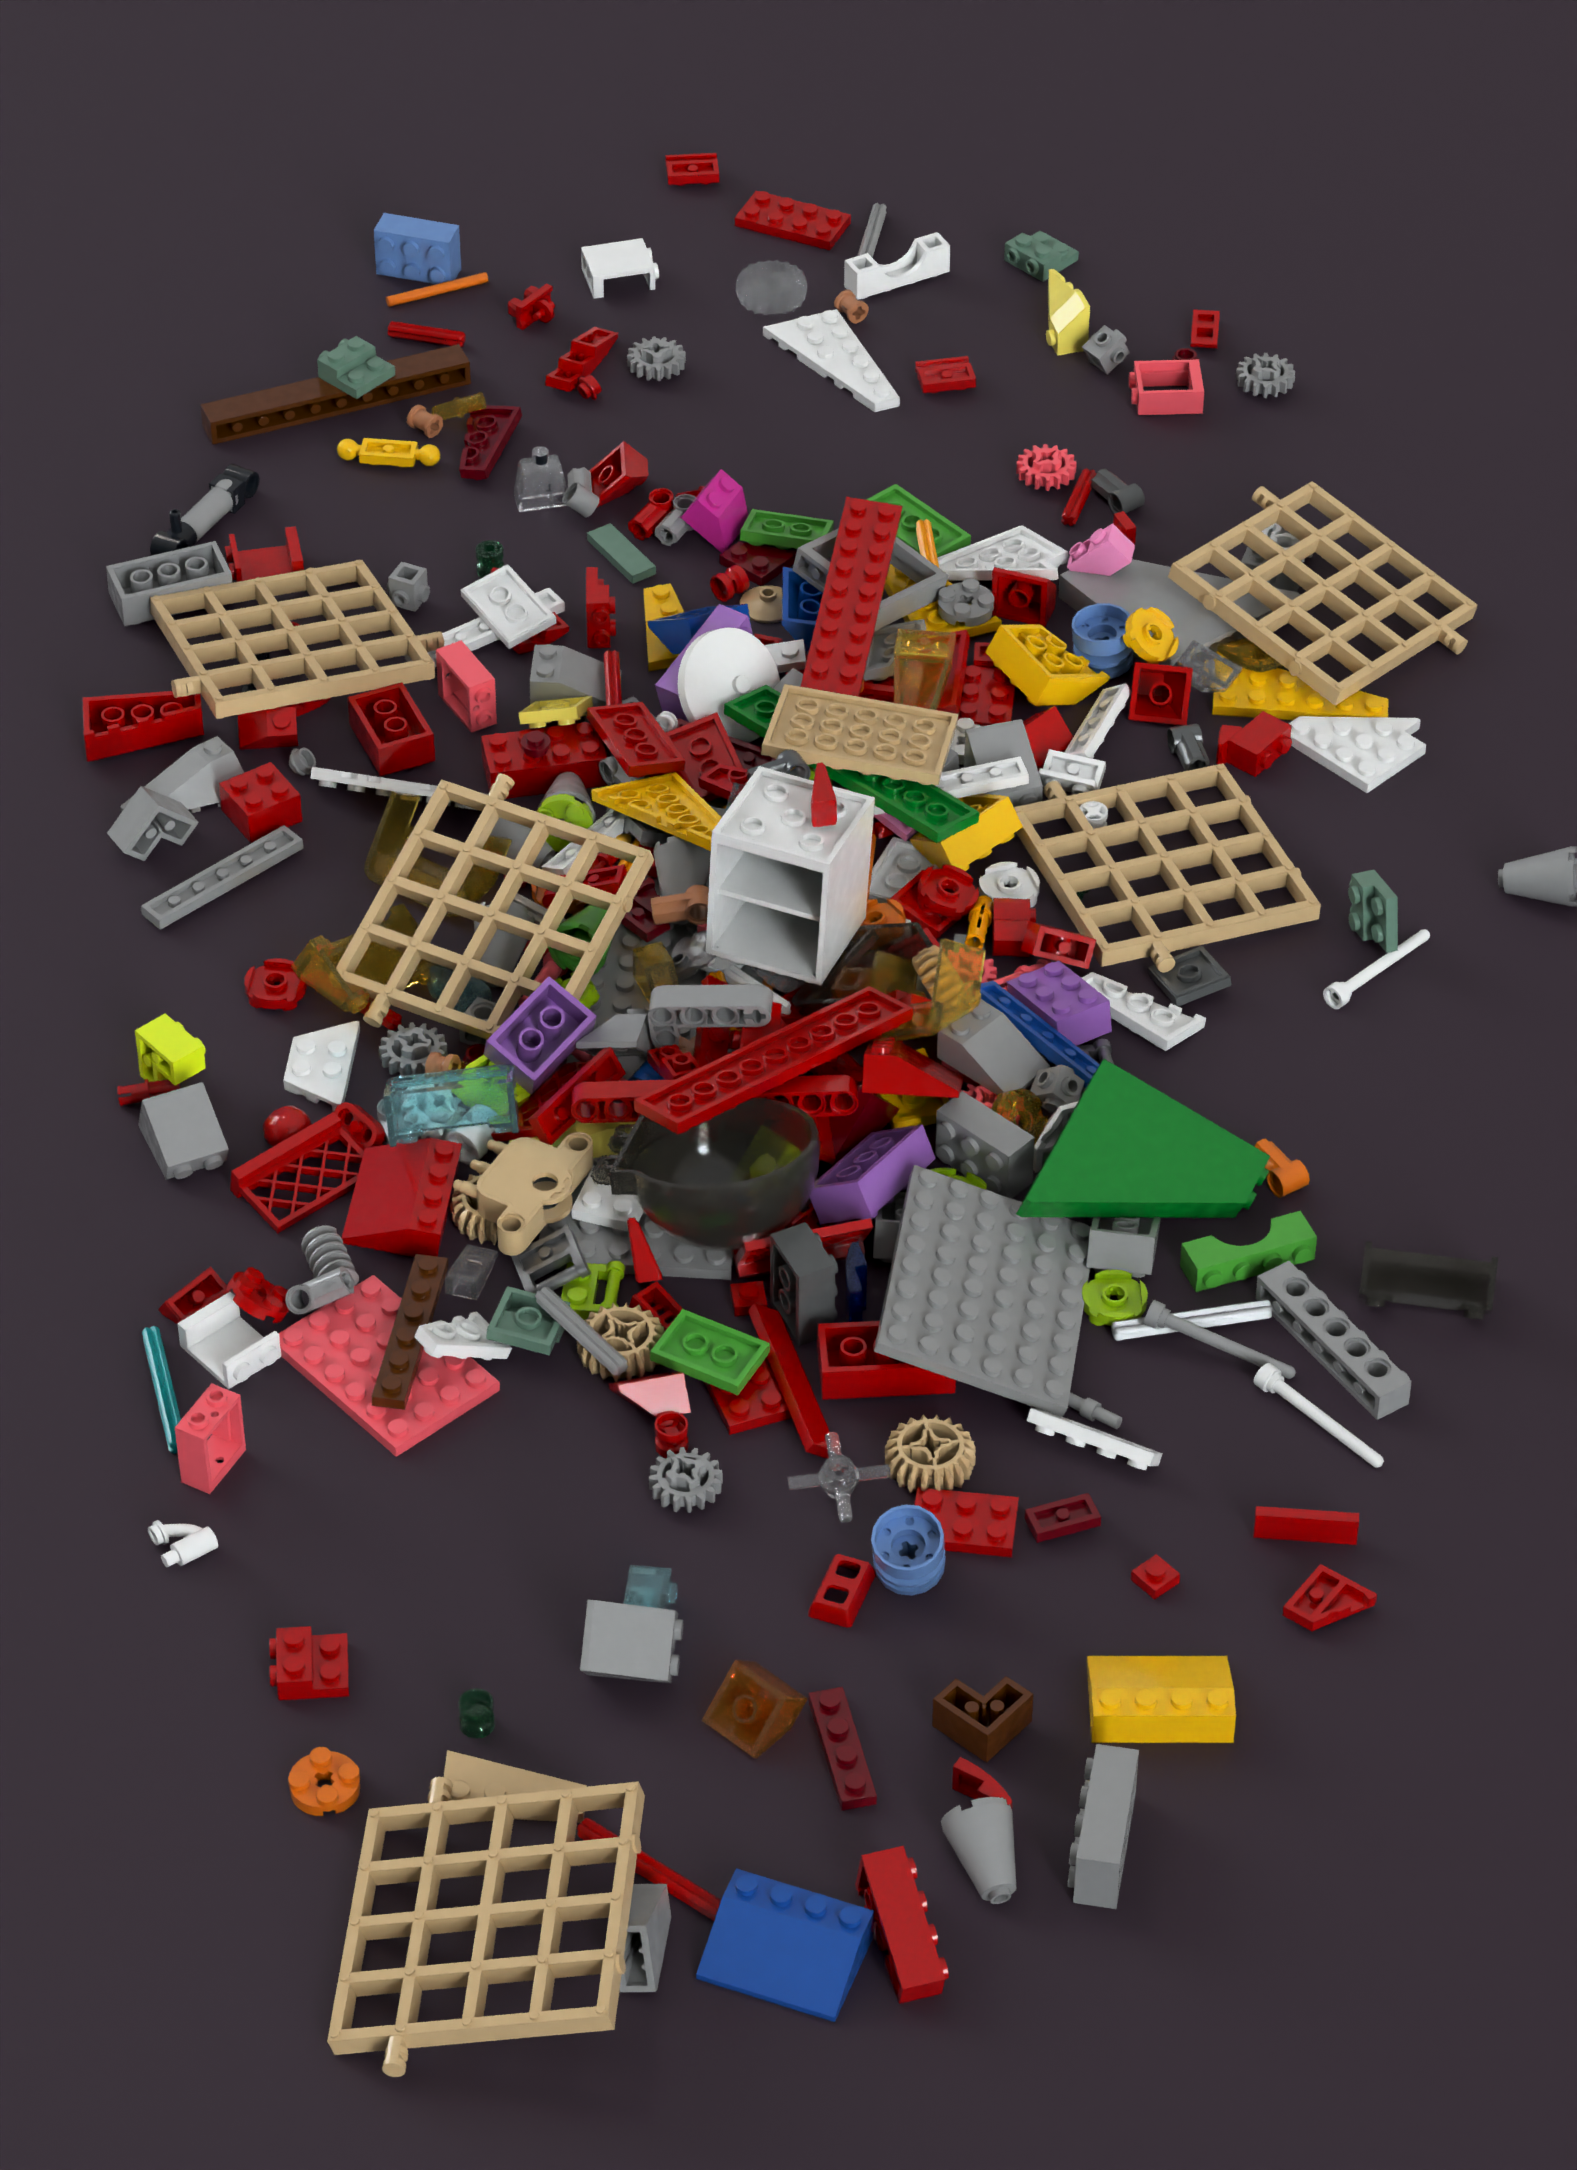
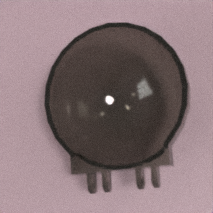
M751 1098L735 1108L729 1109L713 1117L711 1120L705 1121L680 1134H676L640 1114L635 1124H622L615 1128L614 1135L610 1137L608 1146L611 1152L613 1151L614 1154L618 1153V1155H602V1157H599L598 1163L593 1168L590 1177H592L597 1185H611L612 1195H633L642 1211L658 1228L682 1243L705 1250H738L742 1248L744 1242L768 1238L770 1234L783 1230L805 1206L813 1191L819 1168V1132L814 1120L803 1110L788 1103L767 1098Z

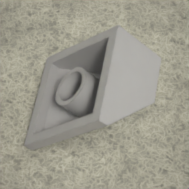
M627 1009V1014H616L576 1042V1049L595 1056L602 1048L611 1047L616 1056H647V1050L655 1049V1046L651 1042L646 1010Z

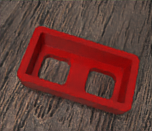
M836 1554L812 1601L808 1616L846 1628L851 1627L876 1576L875 1569L871 1563ZM841 1566L859 1571L856 1578L851 1579L837 1575L836 1571ZM830 1588L848 1593L846 1601L842 1604L826 1600L824 1597Z

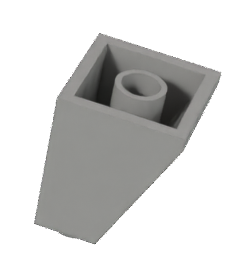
M1022 719L965 729L964 768L1021 756L1029 774V784L984 794L1008 796L1013 807L1042 801L1043 785Z
M203 1082L142 1100L138 1125L166 1180L173 1177L183 1179L190 1176L193 1171L203 1168L206 1170L216 1169L226 1162L229 1148Z
M588 1599L580 1671L589 1676L671 1684L672 1676H678L680 1655L674 1654L676 1640H682L683 1620L678 1619L679 1613L675 1610Z

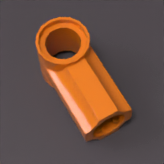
M1266 1138L1256 1142L1254 1147L1270 1156L1265 1166L1269 1170L1266 1177L1268 1186L1276 1197L1281 1198L1309 1185V1173L1300 1160L1295 1159L1291 1161L1272 1141H1268Z

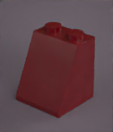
M825 1065L819 1075L844 1074ZM856 1082L859 1102L856 1111L847 1116H829L836 1160L833 1164L825 1163L833 1166L835 1162L842 1159L871 1132L881 1131L897 1114L899 1108L875 1093H862V1085ZM811 1094L807 1095L806 1097L814 1098L816 1097V1095ZM840 1094L838 1096L846 1097L848 1094Z

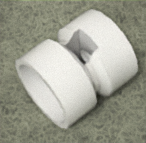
M476 1105L462 1118V1121L457 1123L446 1134L445 1141L461 1143L460 1161L470 1164L474 1159L479 1161L487 1153L488 1141L494 1140L491 1134L503 1122L490 1108Z

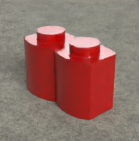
M993 898L992 955L1029 957L1030 954L1021 951V946L1028 921L1036 922V908H1030V899Z

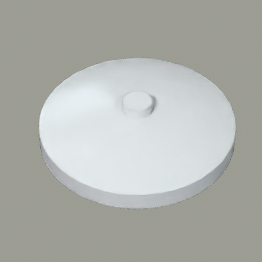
M720 628L702 634L687 648L678 672V694L684 714L690 723L717 712L728 736L749 743L760 736L725 715L724 704L764 685L774 688L780 681L772 655L759 639L741 629Z

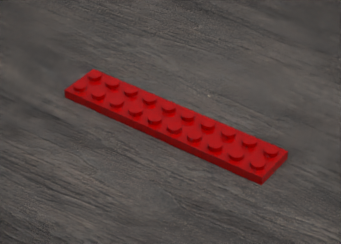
M846 496L800 687L860 696L903 506Z
M868 986L634 1099V1111L676 1134L687 1132L692 1127L709 1121L713 1117L733 1109L751 1098L758 1097L760 1094L780 1086L784 1082L804 1074L816 1066L829 1062L831 1059L851 1051L869 1040L876 1039L877 1036L898 1028L900 1025L913 1019V1007Z

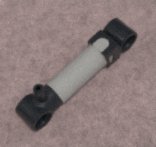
M235 464L228 465L223 474L220 473L209 483L210 491L182 518L181 512L178 509H172L169 512L171 528L167 532L159 531L153 537L150 546L151 556L193 546L228 512L235 514L245 504V498L254 496L260 482L259 474Z

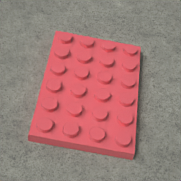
M372 1275L354 1286V1293L318 1308L278 1333L281 1357L397 1457L499 1392L500 1382L471 1357H467V1359L453 1356L436 1358L427 1354L423 1349L405 1410L372 1406L371 1396L402 1300L401 1297L375 1275Z

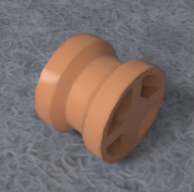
M431 1052L425 1064L426 1080L431 1077L434 1083L443 1081L446 1085L451 1086L457 1083L461 1073L460 1057L456 1054L443 1056L440 1052Z

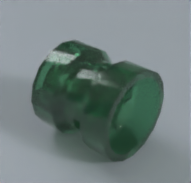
M486 540L476 546L475 553L478 560L476 572L479 577L483 578L490 574L493 567L501 568L504 566L502 560L504 548L500 542Z
M475 1688L465 1691L458 1701L460 1729L464 1735L470 1738H483L489 1735L495 1727L493 1697L484 1689Z

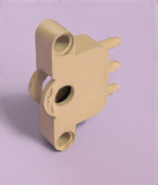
M570 1133L557 1148L529 1137L517 1138L508 1144L491 1139L487 1143V1148L498 1154L496 1159L491 1164L476 1159L470 1163L471 1169L482 1174L477 1181V1185L459 1179L454 1181V1189L477 1199L479 1214L486 1220L497 1224L498 1248L503 1254L514 1256L523 1253L547 1223H555L569 1215L573 1207L572 1193L593 1167V1141L587 1133ZM558 1203L553 1208L543 1209V1205H553Z

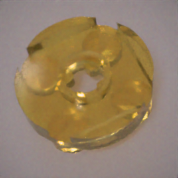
M1026 1089L1000 1093L991 1108L1015 1125H1017L1016 1116L1019 1114V1120L1023 1123V1126H1020V1128L1035 1137L1034 1145L1048 1122L1047 1116H1043L1040 1108L1042 1106L1041 1100L1033 1092Z

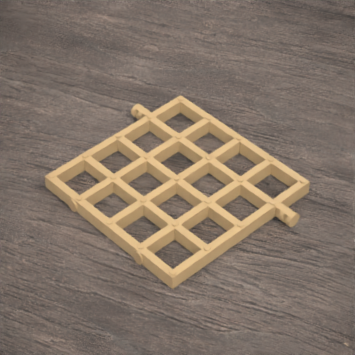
M1313 481L1281 500L1264 486H1260L1254 492L1252 500L1264 510L1174 562L1168 578L1201 602L1207 610H1211L1287 668L1291 675L1300 678L1333 705L1342 702L1436 641H1440L1455 654H1460L1465 649L1468 640L1457 633L1455 629L1471 620L1478 606ZM1309 503L1333 522L1318 530L1295 513V511ZM1277 523L1300 541L1285 550L1261 531ZM1349 533L1371 549L1372 552L1358 560L1334 541ZM1244 543L1263 557L1266 562L1251 570L1228 551ZM1317 553L1337 568L1339 572L1325 580L1301 561L1311 554ZM1388 562L1412 581L1402 588L1396 589L1376 574L1374 570ZM1210 563L1233 580V582L1217 590L1194 571ZM1280 573H1284L1305 589L1306 592L1291 600L1267 581ZM1355 582L1378 599L1379 602L1364 610L1340 591ZM1428 592L1452 610V612L1438 620L1413 600ZM1250 593L1273 612L1257 621L1236 605L1234 601ZM1322 602L1347 622L1331 631L1307 611ZM1395 612L1420 632L1405 641L1380 621ZM1289 623L1313 643L1300 651H1296L1273 632ZM1362 633L1387 653L1371 661L1348 644L1347 641ZM1329 654L1352 671L1353 674L1338 683L1313 663Z
M363 560L319 568H308L302 571L262 578L257 577L251 580L211 587L206 586L194 590L150 597L151 615L190 676L171 681L174 697L179 698L201 693L216 719L364 692L401 682L407 684L431 680L435 678V662L428 652L444 647V638L440 631L417 636L414 634ZM351 582H358L360 585L358 588L330 593L325 588ZM306 590L310 595L279 602L274 597ZM255 599L259 604L226 611L223 605ZM368 606H374L377 612L345 617L341 612ZM205 609L208 613L174 620L171 614ZM323 615L327 620L293 626L290 621ZM272 624L276 629L243 636L239 632L240 629ZM391 630L394 634L392 637L362 642L359 638L360 635ZM221 633L224 638L190 645L187 641L190 638ZM338 639L343 644V646L310 651L307 645ZM289 649L292 654L260 661L255 656V654ZM408 655L412 660L379 667L376 663L377 660ZM237 658L240 663L211 670H205L202 665ZM355 664L361 670L329 677L323 671ZM305 674L309 679L280 686H274L271 681ZM251 683L257 689L222 696L219 692V689Z
M1223 763L1068 796L1058 781H1051L1043 789L1048 800L1014 807L1023 826L1016 834L1079 933L1096 939L1093 955L1101 967L1151 956L1158 970L1164 973L1172 970L1175 966V959L1170 954L1172 951L1319 919L1321 904L1302 878L1300 869L1295 868L1251 804L1250 797L1244 794ZM1217 786L1226 801L1195 807L1186 792ZM1166 796L1176 811L1144 818L1135 803ZM1089 801L1103 803L1107 809L1116 807L1125 822L1093 829L1079 807L1081 804ZM1065 818L1074 833L1041 839L1032 824ZM1240 819L1249 834L1218 841L1208 825ZM1189 830L1199 845L1166 851L1157 836ZM1138 841L1148 855L1115 863L1106 847ZM1087 852L1096 866L1063 874L1054 858ZM1263 853L1273 867L1241 875L1231 859ZM1212 864L1221 877L1220 880L1190 886L1180 870ZM1161 875L1170 890L1138 897L1128 881ZM1109 886L1118 902L1085 908L1076 892ZM1286 887L1297 903L1264 909L1254 893ZM1235 898L1245 913L1213 921L1203 904ZM1183 909L1193 924L1192 926L1160 932L1151 916ZM1131 920L1141 937L1108 944L1098 927Z
M499 773L488 795L441 779L331 977L336 986L374 999L369 1006L368 1012L363 1016V1020L373 1027L379 1028L381 1026L383 1018L386 1017L389 1012L388 1009L392 1005L488 1039L510 1017L521 995L529 997L542 984L530 978L547 947L581 958L565 988L578 1001L580 1000L626 912H630L632 909L633 899L654 862L651 850L504 801L509 795V790L515 784L514 780L508 775ZM449 801L482 811L465 843L433 832ZM499 817L532 828L515 860L482 849ZM549 835L582 845L566 877L532 866ZM424 847L456 858L439 890L407 879ZM599 852L633 863L616 895L583 884ZM473 864L506 875L489 907L456 896ZM523 881L556 892L539 925L506 914ZM398 894L430 905L413 937L380 926ZM573 899L607 910L590 943L556 931ZM447 911L480 922L463 955L430 944ZM497 929L531 940L513 973L480 961ZM371 941L404 952L386 985L354 974ZM421 959L454 970L436 1003L403 992ZM471 976L505 988L487 1021L454 1010Z
M434 1777L429 1787V1803L369 1809L327 2039L334 2055L385 2051L382 2071L388 2076L400 2077L406 2072L408 2048L614 2030L621 1975L625 1974L626 1971L624 1952L637 1854L641 1853L639 1837L645 1795L639 1781L450 1801L453 1787L451 1780L445 1777ZM623 1808L619 1837L575 1841L579 1812ZM558 1814L553 1844L509 1848L515 1818ZM493 1821L489 1850L445 1854L449 1825ZM428 1827L424 1856L381 1860L386 1831ZM616 1862L612 1892L567 1897L571 1866ZM550 1869L546 1899L501 1903L505 1873ZM484 1875L480 1905L436 1909L441 1879ZM419 1881L414 1911L371 1915L377 1885ZM608 1918L604 1949L559 1953L563 1922ZM542 1924L538 1955L492 1959L497 1928ZM476 1930L471 1961L427 1965L432 1934ZM410 1937L404 1968L361 1971L366 1941ZM601 1974L597 2006L551 2010L555 1978ZM534 1980L529 2012L484 2016L489 1984ZM467 1987L462 2019L417 2023L422 1991ZM401 1993L395 2025L351 2029L357 1997Z

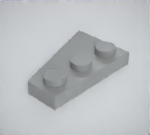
M919 619L888 625L874 631L864 680L881 681L889 676H893L927 629L925 620Z

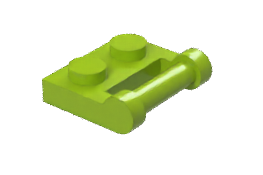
M615 1260L607 1264L587 1263L591 1275L583 1279L578 1277L563 1285L561 1299L570 1302V1307L585 1320L589 1317L590 1312L598 1313L600 1306L609 1309L614 1303L619 1307L617 1298L620 1280L624 1278L626 1269L622 1262ZM567 1263L566 1269L573 1266L574 1263ZM599 1280H607L604 1301L601 1304H595Z

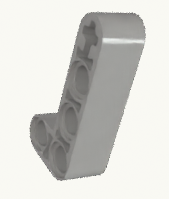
M759 984L657 986L651 992L648 1012L651 1042L656 1048L666 1045H679L681 1028L765 1026L771 1020L773 992L769 987Z

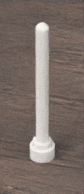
M1426 929L1420 930L1398 945V951L1388 952L1348 981L1334 982L1326 987L1323 991L1326 1003L1333 1009L1343 1007L1350 1001L1353 991L1430 938L1429 931Z
M1266 1363L1258 1370L1254 1377V1384L1264 1392L1278 1393L1373 1467L1378 1468L1383 1465L1384 1460L1380 1454L1286 1384L1284 1377L1281 1376L1282 1372L1273 1364Z

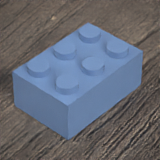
M383 213L374 229L376 274L432 284H439L457 278L461 271L459 225Z

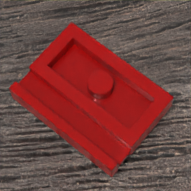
M717 153L665 155L668 185L682 186L685 184L720 182Z
M968 356L915 362V372L917 373L923 393H938L940 391L964 390L976 387V377L971 363H969Z

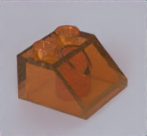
M735 1659L702 1721L753 1758H758L791 1730L808 1698L757 1662Z

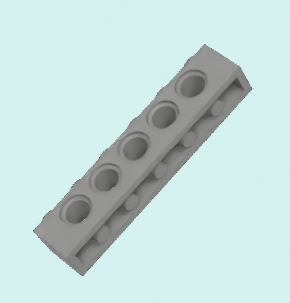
M1287 1261L1257 1277L1255 1299L1257 1301L1269 1300L1272 1306V1316L1376 1420L1409 1404L1412 1381L1407 1373L1400 1370L1383 1350H1379L1369 1340L1367 1334L1359 1330L1348 1319L1344 1311L1339 1310L1322 1290H1319L1308 1280L1303 1271L1298 1270L1290 1261Z

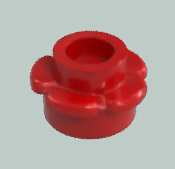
M590 374L580 377L578 380L579 385L577 389L581 396L585 399L591 397L593 400H596L597 395L602 391L598 381Z

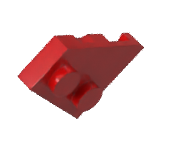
M1320 1564L1283 1606L1282 1616L1310 1631H1314L1373 1607L1376 1604L1377 1593Z

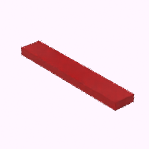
M754 1303L748 1310L749 1316L759 1339L770 1343V1353L767 1359L804 1449L808 1453L832 1460L838 1453V1450L781 1314L777 1310Z

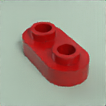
M348 1102L341 1103L336 1107L334 1113L341 1119V1127L363 1150L368 1147L382 1145L385 1136L383 1126L363 1108Z

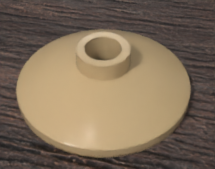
M772 585L758 586L742 595L740 604H748L750 620L766 624L782 621V587Z

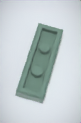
M611 523L587 532V541L632 584L656 574V566Z

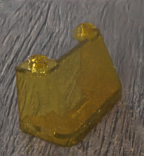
M404 903L392 907L389 910L391 912L390 917L386 921L383 920L380 926L413 937L419 925ZM354 934L332 943L329 939L325 940L323 935L311 939L291 966L301 981L343 1012L351 1011L353 1014L365 1008L367 1004L374 1001L373 998L369 997L370 995L366 989L356 992L351 991L336 969ZM371 941L354 974L386 985L404 952ZM421 959L405 988L417 983H421V985L429 983L437 976L436 971L441 965Z

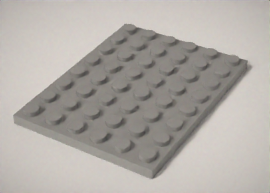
M914 1165L907 1185L874 1352L1063 1417L1068 1408L1084 1309L1082 1288L1088 1280L1090 1268L1086 1267L1091 1226L1065 1217H1020L1016 1213L1022 1204L1021 1201Z

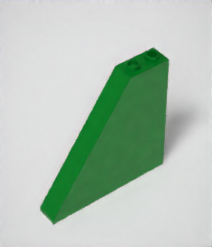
M1103 1059L1090 1079L1016 1214L1020 1217L1235 1218L1242 1208L1248 1210L1253 1203L1257 1193L1252 1190L1255 1185L1260 1187L1269 1172L1265 1166L1270 1156L1113 1063Z

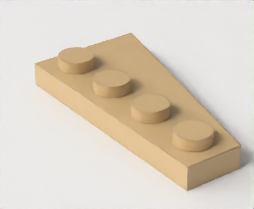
M447 1750L444 1777L451 1780L453 1784L450 1801L587 1787V1785ZM585 1811L578 1813V1823L584 1820ZM558 1814L515 1819L557 1821Z

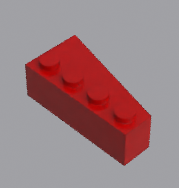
M172 691L83 697V726L87 762L204 735L201 693L175 698Z
M904 1845L861 1855L855 1884L858 1894H864L866 1903L864 1908L874 1910V1920H876L874 1924L875 1940L879 1950L888 1951L889 1955H885V1967L899 2004L942 1994L945 1980L949 1979L945 1958L938 1957L935 1947L938 1945L936 1928L933 1923L928 1924L925 1912H928L925 1893L923 1890H917L914 1880L917 1879L915 1861L913 1857L907 1858Z

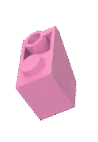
M1112 523L1104 529L1096 530L1083 543H1076L1069 551L1070 556L1067 568L1075 572L1111 576L1131 563L1135 545Z

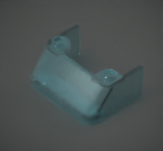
M502 1064L404 1075L390 1078L386 1082L383 1097L390 1147L396 1146L398 1139L401 1144L417 1142L418 1136L423 1135L424 1131L488 1124V1127L494 1128L496 1133L519 1132L520 1121L514 1065Z

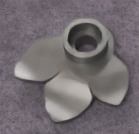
M707 930L696 933L692 938L686 936L675 945L667 966L671 976L676 977L678 980L687 979L697 969L705 967L717 957L705 953Z

